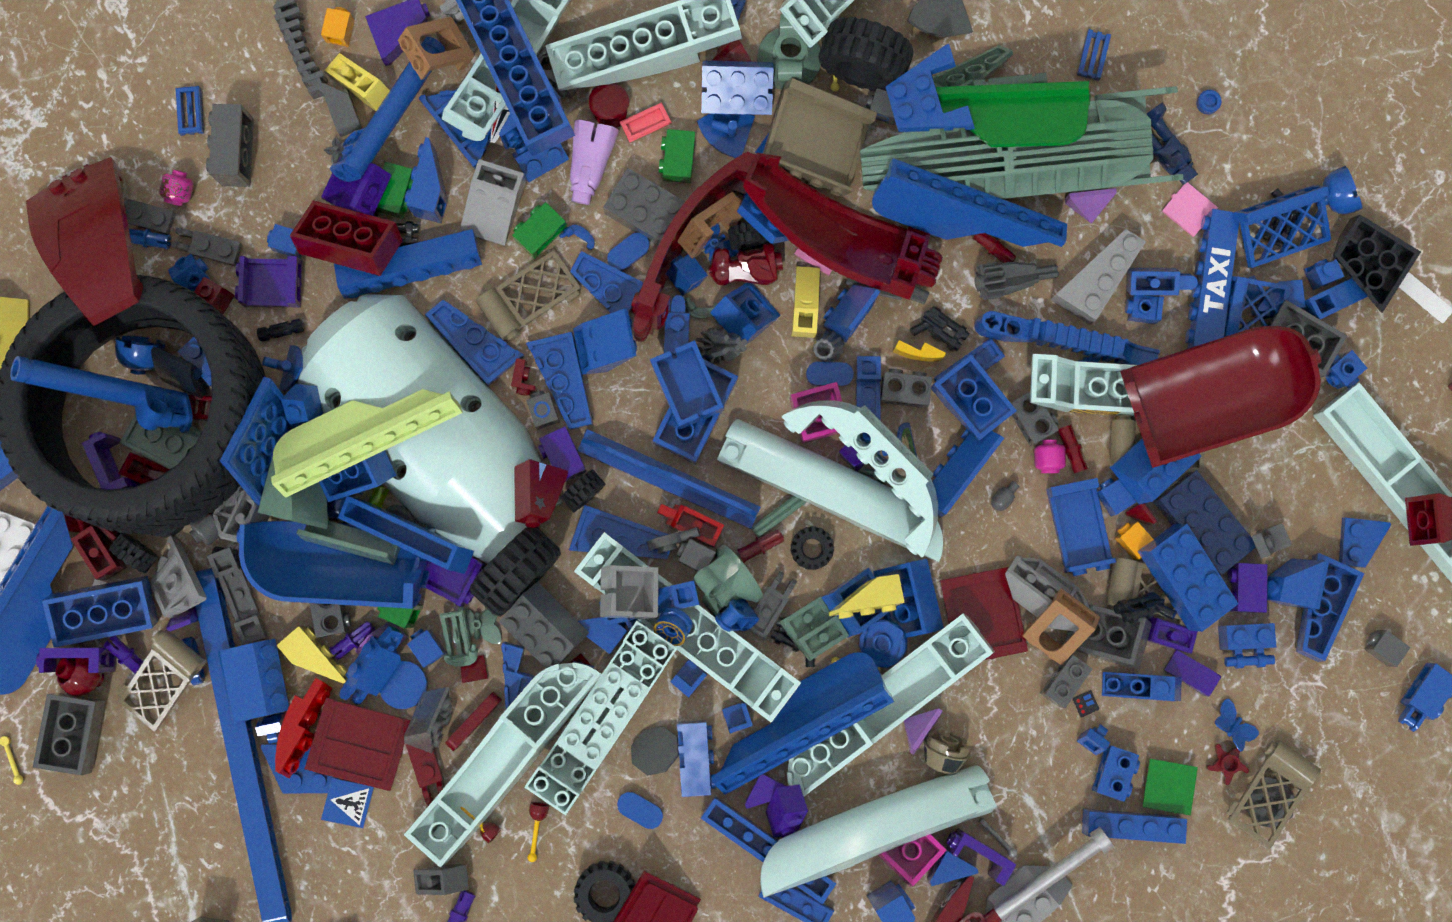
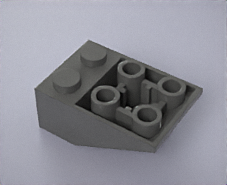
M444 687L423 692L405 732V744L429 753L433 752L434 747L439 748L444 736L442 734L444 724L448 726L453 716V705L451 704L453 698L450 697V688Z

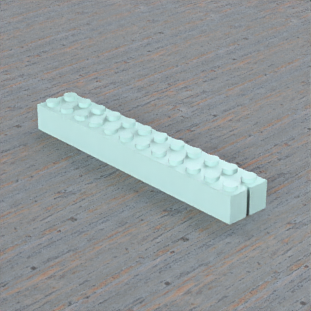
M1360 383L1355 384L1349 389L1346 388L1313 415L1407 530L1405 498L1435 493L1452 497V493ZM1452 540L1445 543L1420 545L1452 583Z

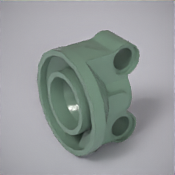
M780 14L779 28L767 34L760 43L757 62H773V87L783 90L785 83L792 78L809 85L819 73L821 65L818 58L820 46L816 43L809 48L786 17ZM791 44L800 48L801 52L797 56L790 58L783 55L781 47Z
M721 544L716 548V560L700 569L694 576L695 583L705 593L702 602L714 616L722 613L729 606V602L732 599H744L753 602H759L763 599V593L750 571L725 544Z

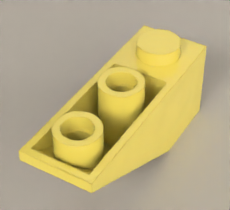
M796 266L791 336L815 338L817 334L820 268Z
M899 574L876 577L865 582L831 610L829 616L839 615V619L853 617L855 612H860L861 616L874 614L875 609H882V613L897 610V605L905 603Z
M298 626L276 645L288 660L296 666L343 684L348 679L345 675L348 670L341 663L337 665L331 658L334 655H332L330 649L326 645L321 646L316 640L315 631L310 627Z

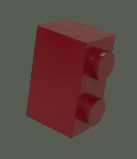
M91 525L71 538V541L96 580H108L126 568L124 562L109 550L112 545L109 538L96 526Z

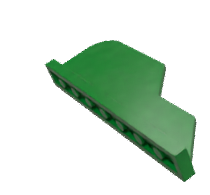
M1089 81L935 87L943 113L968 106L975 128L970 131L991 148L1068 145L1079 140L1087 129L1091 100Z

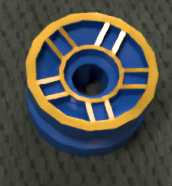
M666 608L662 611L654 625V633L672 645L680 646L684 644L693 627L692 620L685 612L679 609Z

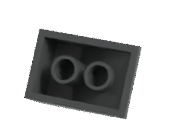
M1287 300L1283 301L1270 325L1291 328L1306 337L1312 349H1317L1322 362L1318 364L1320 378L1326 376L1347 338V335Z
M1088 604L1089 608L1100 616L1096 630L1075 651L1139 670L1152 623L1146 618H1139L1137 622L1130 624L1129 622H1124L1122 615L1116 614L1114 610ZM1068 631L1065 642H1066L1076 631Z

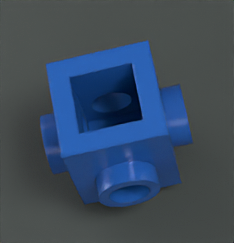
M191 253L186 257L179 258L175 265L168 269L174 283L193 292L203 277L210 280L206 272L209 270L208 266L201 258L197 260Z
M1351 350L1341 356L1337 354L1325 378L1331 386L1337 389L1345 386L1349 389L1360 380L1358 376L1368 368L1355 352Z

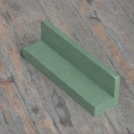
M328 521L327 529L306 525L305 530L298 529L296 533L304 541L395 565L400 547L364 530Z

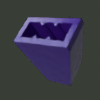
M407 0L365 16L385 66L393 63L404 52L400 47L398 39L405 28L428 22L427 18L431 17L426 3L421 4L420 0Z

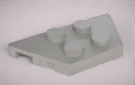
M170 535L167 542L171 544V547L166 557H160L157 570L151 579L150 587L163 616L173 618L205 601L207 597L179 538Z

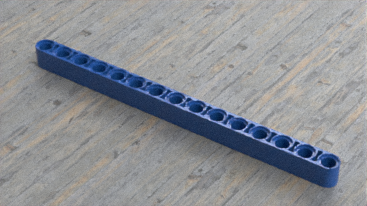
M212 568L195 571L207 597L205 601L196 605L261 919L262 922H292L288 892L251 719L232 723L218 655L220 650L235 647L224 591L219 579L215 578Z

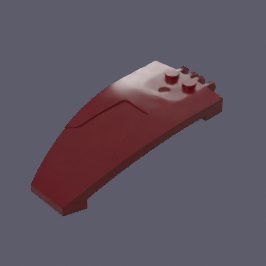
M745 152L715 172L689 196L671 221L656 250L640 293H635L632 301V313L635 317V321H633V336L636 341L644 342L649 334L653 335L655 330L664 327L670 312V296L662 293L668 279L666 272L671 267L670 262L684 250L678 243V239L690 220L731 192L744 195L746 193V190L743 188L744 181L756 154Z
M763 153L756 154L745 178L743 188L769 221L805 254L847 278L910 300L916 284L931 288L936 284L935 278L938 276L939 264H941L943 257L939 252L927 248L931 234L908 226V229L845 206L816 191L779 166L781 156Z
M112 157L92 165L86 164L83 169L74 170L70 176L65 175L62 177V180L58 179L51 182L47 188L26 201L29 229L36 249L53 277L93 326L138 303L143 290V285L136 274L120 183L122 181L121 170Z

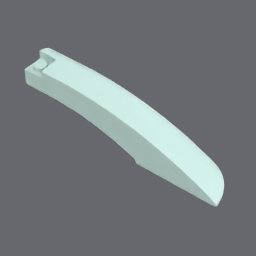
M512 0L511 5L526 35L530 38L529 41L536 56H538L570 0ZM480 54L468 75L443 110L442 120L463 131V137L474 141H481L485 138L506 106L502 95L495 91V81L482 54ZM496 101L500 105L493 114V104Z
M735 420L725 435L727 439L717 458L721 464L778 488L900 546L907 548L906 536L923 519L922 516L917 517L910 510V504L904 498L902 500L899 499L892 492V488L742 420ZM937 521L935 534L924 556L940 562L943 552V535Z
M963 613L885 672L882 678L894 702L789 759L787 772L789 786L800 784L803 796H806L993 654L995 651L980 633L974 622Z

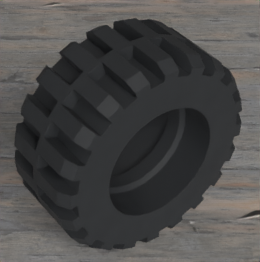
M840 17L830 23L818 55L821 67L826 69V72L830 75H834L835 78L843 80L849 85H855L858 88H865L876 92L877 88L887 91V85L909 70L914 51L910 41L904 38L903 34L894 31L889 26H884L879 22H872L865 18Z
M538 527L525 528L478 574L470 585L471 594L494 616L501 617L524 592L537 583L561 556L560 548Z

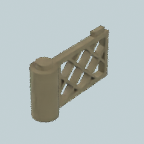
M553 250L496 288L484 292L476 299V303L501 339L512 341L521 334V328L562 301L566 300L569 303L580 295L578 291L581 290V287L556 251ZM554 258L558 264L557 273L543 271L544 264ZM529 273L539 274L538 285L524 284L525 276ZM542 275L556 278L554 289L540 287ZM559 278L569 280L573 287L566 292L557 290ZM510 285L520 287L518 299L507 297L503 290ZM523 288L536 290L534 302L521 300ZM539 291L553 293L551 302L548 304L537 303ZM511 302L517 303L516 308L513 306ZM519 305L533 306L532 314L523 320L518 313Z
M1118 415L1116 420L1111 421L1110 466L1142 438L1137 422L1131 420V416ZM1204 452L1199 453L1202 457L1197 460V467H1190L1185 472L1197 470L1199 473H1204Z
M1115 558L1116 563H1113L1106 605L1111 606L1110 610H1114L1113 607L1119 600H1130L1137 598L1144 591L1145 593L1150 592L1148 588L1157 581L1154 579L1145 585L1141 579L1142 569H1148L1145 563ZM1165 593L1160 595L1162 599L1166 597ZM1154 613V615L1164 616L1159 613ZM1176 614L1174 619L1179 620V625L1185 626L1179 615Z
M160 630L151 639L153 643L151 652L129 684L127 682L124 683L117 693L120 696L118 702L154 732L160 728L193 677L199 673L206 663L205 659L171 631L167 630L164 632ZM155 657L162 662L163 670L154 669L153 659ZM171 674H176L183 679L181 685L173 686ZM156 675L165 676L166 686L158 687ZM142 676H149L151 687L143 688ZM159 691H168L169 703L161 702ZM144 692H153L155 704L146 703ZM131 693H138L140 705H135L128 699ZM156 708L158 716L156 721L149 716L148 709Z
M1280 740L1276 742L1271 741L1264 750L1266 756L1261 767L1238 802L1233 801L1226 812L1229 815L1227 819L1229 822L1267 849L1272 848L1306 791L1317 780L1321 772L1319 767ZM1267 768L1275 772L1277 783L1266 785L1264 773ZM1292 784L1299 789L1293 799H1286L1283 785ZM1278 786L1281 801L1270 802L1267 787ZM1262 788L1265 803L1253 805L1251 798L1253 790ZM1282 803L1285 814L1281 819L1274 820L1271 805ZM1266 806L1269 821L1257 822L1254 808ZM1249 809L1252 820L1251 824H1243L1236 819L1241 810ZM1270 823L1272 834L1268 841L1260 836L1258 825Z

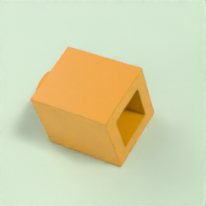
M335 7V9L327 8L321 36L326 43L349 47L355 22L351 13L342 7Z
M1139 522L1125 523L1117 530L1119 535L1115 538L1133 560L1140 559L1141 556L1138 550L1154 540Z

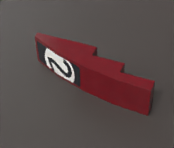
M973 875L961 878L935 912L931 922H959L962 920L975 878Z

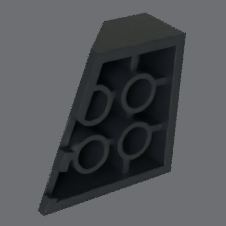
M1357 215L1350 218L1340 234L1333 256L1378 310L1383 313L1421 251L1362 215Z

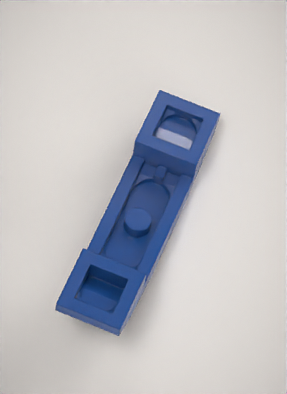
M857 356L856 406L861 408L865 405L881 421V356ZM863 432V438L866 441H871L869 434Z
M695 580L658 589V614L662 613L666 608L682 609L700 605ZM603 618L604 626L633 620L634 618Z

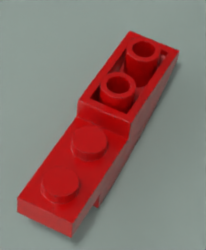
M317 678L314 679L303 699L296 695L294 696L279 732L275 755V771L289 779L297 771L301 758L312 745L314 734L309 732L308 729L316 722L318 712L325 703V699L330 697V692L333 689Z

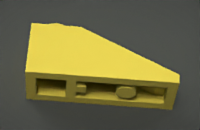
M340 53L324 70L375 111H377L390 91L378 78Z

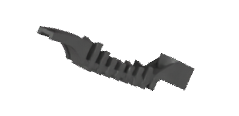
M277 0L273 6L276 13L274 15L275 20L279 24L280 31L284 35L283 37L288 45L289 52L293 56V61L297 65V70L302 76V81L307 87L309 94L313 99L322 96L325 98L340 137L363 129L348 89L337 90L326 85L325 83H328L327 77L323 75L322 70L320 71L316 67L313 58L310 57L309 48L305 47L304 44L307 42L306 38L301 33L305 29L303 25H300V21L304 20L305 17L300 13L296 1Z

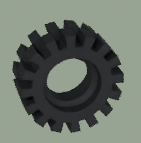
M744 222L741 225L737 224L728 229L732 250L760 248L769 242L749 223Z
M592 469L571 485L561 496V499L574 513L594 498L606 483Z
M816 526L803 528L794 536L791 542L790 551L793 560L800 567L807 570L820 569L832 559L834 541L831 539L830 534L822 528H817ZM815 539L820 542L822 550L819 556L811 558L805 555L803 545L807 540Z
M120 533L109 548L118 559L123 560L127 565L129 564L132 568H136L139 572L147 573L158 558L157 554L152 552L150 548H147L146 545L140 543L137 539L135 540L132 536H128L126 533Z

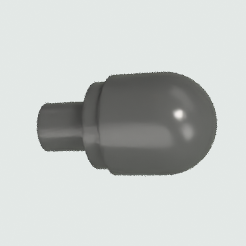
M1012 481L1007 488L1004 486L999 488L991 498L992 507L997 511L1006 510L1014 501V493L1020 486Z

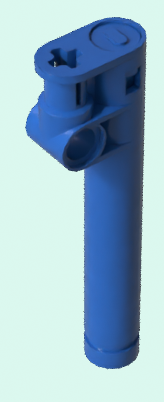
M426 37L421 43L422 48L428 53L438 54L445 52L444 46L435 38ZM409 61L367 126L352 132L344 141L341 159L330 167L331 172L336 177L346 182L362 178L369 164L372 163L432 70L421 80Z
M17 356L12 363L10 373L12 381L25 382L35 386L135 406L138 424L144 429L153 431L158 427L167 428L170 426L179 428L181 433H187L191 427L193 419L189 396L185 392L39 360H29L21 356Z

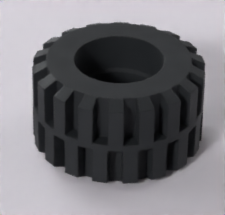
M599 861L597 864H591L582 872L574 888V903L577 905V912L583 915L582 918L585 921L614 922L636 885L635 880L631 877V873L629 870L626 871L623 865L614 864V861ZM609 880L616 884L620 891V897L615 905L602 907L593 901L591 889L597 881Z

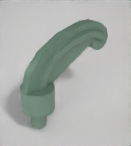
M689 297L685 298L688 312L691 316L698 319L712 317L713 315L710 312L718 304L715 303L713 308H697Z
M472 644L471 648L468 649V655L452 658L447 654L444 657V661L452 666L463 667L471 665L478 656L476 644Z

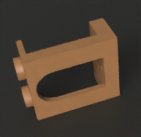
M452 17L408 26L398 39L401 49L405 52L421 80L431 70L455 65L457 70L465 69L475 56ZM436 33L446 52L438 54L428 53L422 48L420 37Z
M733 192L692 218L678 239V243L692 259L700 254L714 232L711 230L713 226L720 222L728 231L730 227H734L741 220L742 216L737 212V209L742 200L737 198Z
M1060 588L1047 608L1033 623L1029 622L1022 636L1031 645L1043 651L1051 660H1055L1062 665L1096 630L1100 616ZM1059 614L1079 627L1063 645L1043 632Z

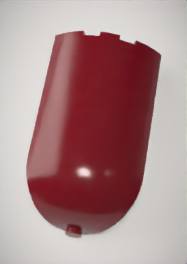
M1263 326L1244 330L1124 369L1120 373L1133 412H1136L1134 416L1151 466L1154 468L1273 431L1298 420L1311 408L1318 396L1321 384L1318 364L1322 362L1318 350L1312 349L1306 337L1300 332L1281 326Z

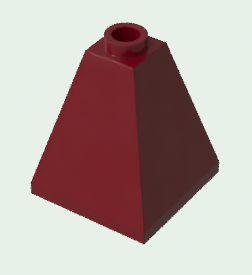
M1435 493L1405 498L1410 546L1445 543L1452 540V497Z

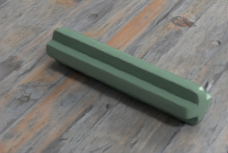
M792 496L753 525L752 531L757 537H761L807 502Z

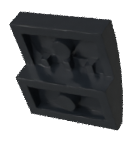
M153 346L151 349L152 361L161 380L202 399L207 391L197 381L203 373L193 363Z

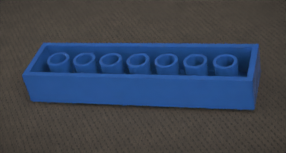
M456 0L531 156L533 157L576 136L510 1Z

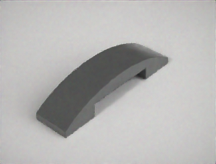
M229 547L207 555L215 578H218L235 619L234 626L241 644L246 645L265 638L266 633L255 597L232 548Z

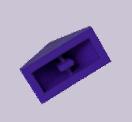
M765 773L758 776L745 800L746 809L770 802L776 788L787 785Z

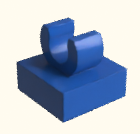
M284 713L259 718L255 727L257 735H267L269 744L276 743L284 719Z
M1099 724L1097 728L1094 727L1093 730L1090 728L1081 733L1077 742L1093 754L1098 755L1106 751L1110 744L1104 738L1108 729Z

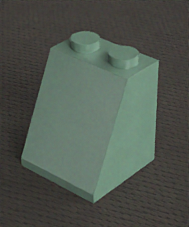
M272 456L257 513L327 529V499L319 482L285 498L272 485L271 477L275 475Z

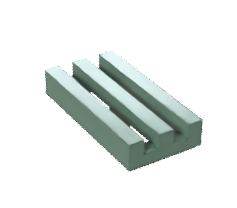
M465 609L441 613L440 618L447 654L452 658L468 655V649L471 648L472 644ZM457 616H459L460 625L466 653L463 652ZM449 617H451L454 638L456 642L458 655H454L448 622Z

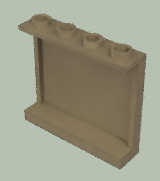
M792 78L784 85L763 154L781 156L779 166L798 180L804 179L809 181V185L812 187H824L831 190V194L843 197L854 190L850 185L859 160L860 150H862L869 124L875 122L877 112Z

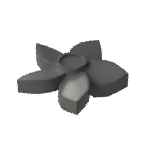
M336 137L332 141L333 147L324 149L327 154L332 155V164L338 162L344 150L343 143Z

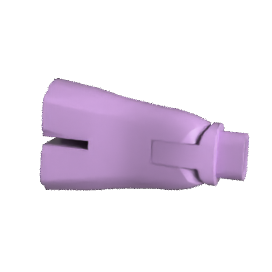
M575 120L574 133L576 136L573 137L570 170L572 185L570 190L573 191L571 201L590 205L591 196L595 195L594 191H596L602 180L619 130L604 124H597L596 128L593 122Z

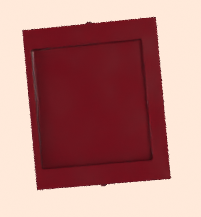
M1009 567L939 580L948 624L963 613L966 614L995 651L985 660L1028 652L1026 639L1022 636L1024 629L1019 606L1013 600L1005 575Z
M326 698L304 769L391 791L398 764L402 757L405 744L404 735L411 720Z
M644 870L614 922H692L698 911L697 906L701 899Z

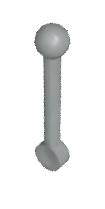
M981 818L979 822L1008 851V855L1012 858L1016 857L1017 850L1015 848H1011L995 832V830L983 818Z

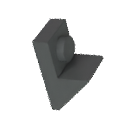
M1283 524L1258 530L1252 536L1261 559L1292 545Z

